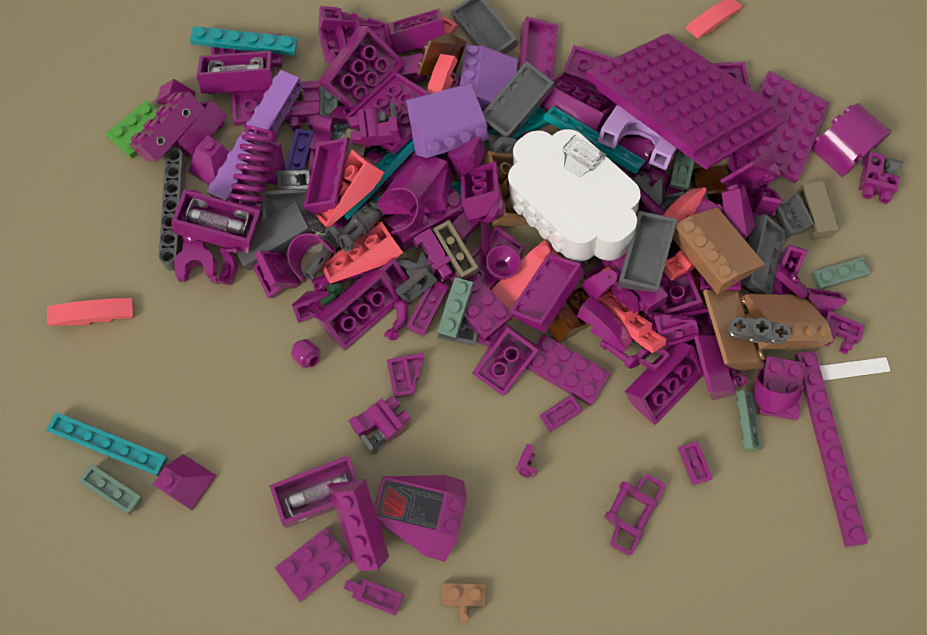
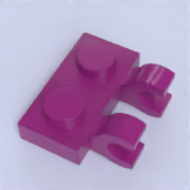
M831 311L826 313L824 319L828 322L833 337L831 343L834 342L835 336L844 338L839 352L847 354L848 350H852L854 343L858 344L861 341L865 325Z

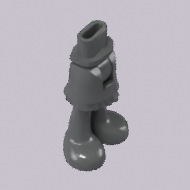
M377 201L374 203L370 202L369 205L356 211L351 216L352 219L342 229L339 230L335 226H329L325 229V232L335 246H341L343 251L350 252L361 235L366 236L384 214L379 208Z

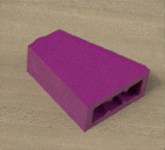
M738 183L727 185V188L722 192L724 215L744 238L752 232L756 224L745 184L738 185Z

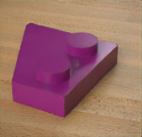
M652 313L658 334L666 338V345L662 348L692 340L694 336L700 335L694 317Z
M424 353L387 359L395 398L414 395L424 360Z

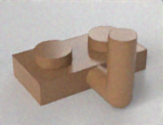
M443 583L442 606H459V622L462 624L468 621V606L485 607V584Z

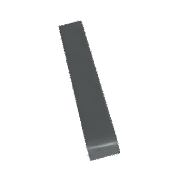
M177 147L168 149L165 154L159 259L164 267L170 271L175 270L174 259L181 252L182 235L173 233L172 226L169 227V225L172 224L176 208L183 190H185L186 160L182 151ZM174 240L173 243L167 244L169 241ZM173 257L171 261H166L168 258Z

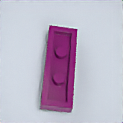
M437 281L424 292L406 326L408 330L423 337L425 336L449 290V286Z

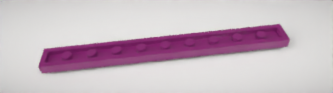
M816 351L797 353L794 355L795 360L805 363L803 390L845 547L868 544Z

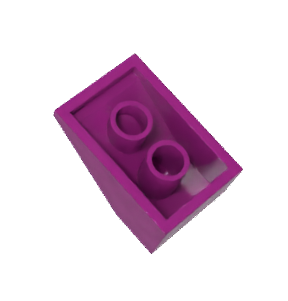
M505 323L494 337L472 374L504 396L539 349L535 343Z

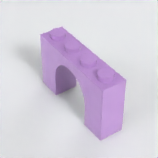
M616 105L602 126L598 142L615 149L620 139L625 135L636 134L652 140V143L655 145L649 163L666 170L678 149L619 105Z

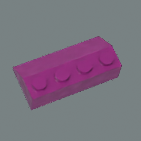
M450 188L446 210L425 213L422 224L412 233L392 235L400 248L405 251L414 245L413 238L429 228L433 232V228L448 220L453 223L464 211L461 197L457 191ZM395 214L384 220L383 223L391 233V231L406 227L412 222L414 216H410V214Z
M371 269L319 312L315 318L343 350H346L392 310L396 300L401 299L384 274L376 269Z
M682 342L669 346L665 350L669 353V360L657 372L647 368L625 390L631 404L654 425L704 375L694 348L689 344ZM660 355L652 364H657L663 356Z
M366 480L329 483L327 486L351 561L359 571L379 570L390 556Z

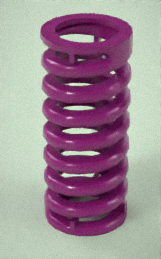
M244 124L245 134L242 135V139L251 144L243 143L240 144L239 148L250 154L241 153L238 154L237 158L248 164L239 163L236 164L235 168L249 175L236 173L233 175V178L248 185L233 183L231 188L247 195L231 193L229 194L228 202L261 211L262 204L255 202L264 200L263 195L257 192H264L266 186L258 182H267L268 176L260 172L270 171V166L261 162H271L273 159L272 156L263 152H274L275 150L274 146L261 141L276 142L278 133Z

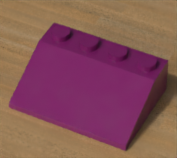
M359 26L317 83L330 95L353 110L394 71L398 73L405 62L368 26Z
M563 73L549 78L554 82L555 88L540 104V107L550 109L552 106H555L593 130L600 131L617 104L604 94L575 79L564 76Z

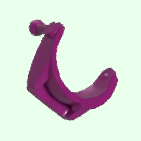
M222 247L220 249L223 258L222 270L219 277H210L211 283L233 284L238 264L230 252L238 253L239 249L237 247Z

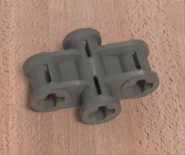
M736 317L728 327V332L732 337L750 340L753 343L782 344L791 335V329L788 325L772 322L766 318L755 320L752 318ZM736 324H740L741 331H737ZM778 330H780V333L783 334L781 338L779 337V334L776 333Z

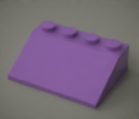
M484 46L465 47L460 85L472 84L482 112L517 73L518 59Z
M471 83L406 100L415 154L428 158L454 150L477 136H480L482 141L488 139L486 120Z

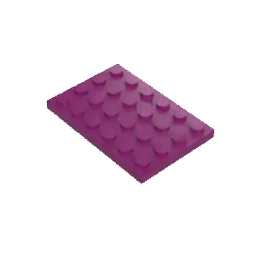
M768 71L758 94L773 103L772 111L786 121L738 150L737 153L750 160L763 153L773 155L781 173L780 176L796 183L800 178L829 102Z

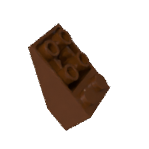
M450 32L427 41L423 49L425 51L424 56L418 63L419 69L417 74L432 76L440 54L456 57L458 61L452 71L456 73L467 41Z
M725 166L710 167L707 170L705 168L693 169L691 174L693 189L705 187L707 190L703 197L723 207L722 192L727 188V185L722 184L721 179L729 174Z
M582 287L571 292L548 328L558 343L571 338L591 326L577 317L581 306L589 298Z

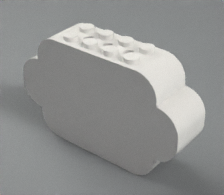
M566 129L558 131L554 135L544 131H532L520 138L513 148L514 165L511 167L508 175L509 198L514 210L519 215L522 214L526 218L527 223L539 231L543 239H548L557 252L560 251L566 258L572 261H585L594 255L603 260H615L623 256L628 251L630 241L635 235L636 216L640 200L638 185L577 131Z

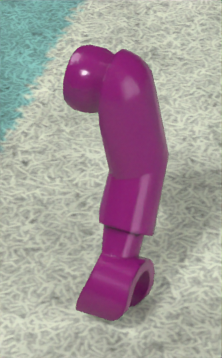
M396 300L394 303V308L397 310V319L393 323V327L384 334L385 337H389V340H396L398 338V330L400 331L408 320V304L404 300Z

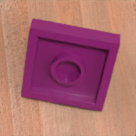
M259 250L254 254L258 262L253 268L268 298H274L285 288H297L300 285L297 276L288 264L285 253Z

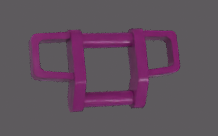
M604 340L600 343L601 348L610 351L622 360L629 369L642 365L657 372L669 360V353L662 348L655 352L663 356V358L657 364H652L645 360L651 352L644 347L636 355L629 357Z
M645 474L635 488L631 484L622 481L619 486L620 491L612 507L604 516L608 522L615 526L610 546L627 556L633 554L638 541L641 540L644 534V527L653 509L657 508L658 500L665 488L664 482L649 474ZM645 480L659 487L654 499L638 491ZM626 495L646 505L635 528L616 516ZM619 529L634 537L629 550L616 543Z

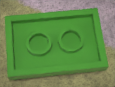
M145 100L106 132L107 138L132 159L138 153L129 146L132 142L131 138L135 133H140L144 129L143 125L147 120L153 119L156 116L155 112L157 109Z

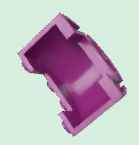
M860 103L853 106L849 105L844 110L843 116L839 114L832 121L833 125L824 135L820 134L814 140L815 145L811 148L817 156L841 177H844L861 158L874 147L876 148L892 132Z

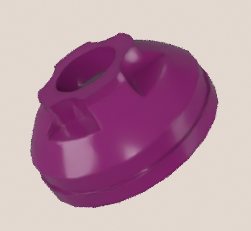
M500 192L488 214L479 218L481 222L490 223L502 216L505 202H503Z
M505 245L496 246L491 249L486 258V267L489 273L501 280L513 277L518 272L521 264L518 253L513 248ZM499 261L504 262L507 265V269L504 271L497 269L496 263Z

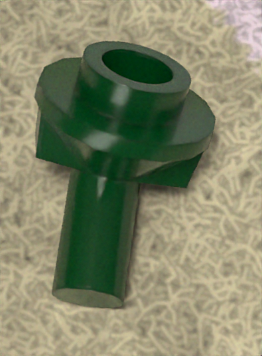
M339 283L327 284L326 289L329 295L319 301L324 307L344 293L345 290Z

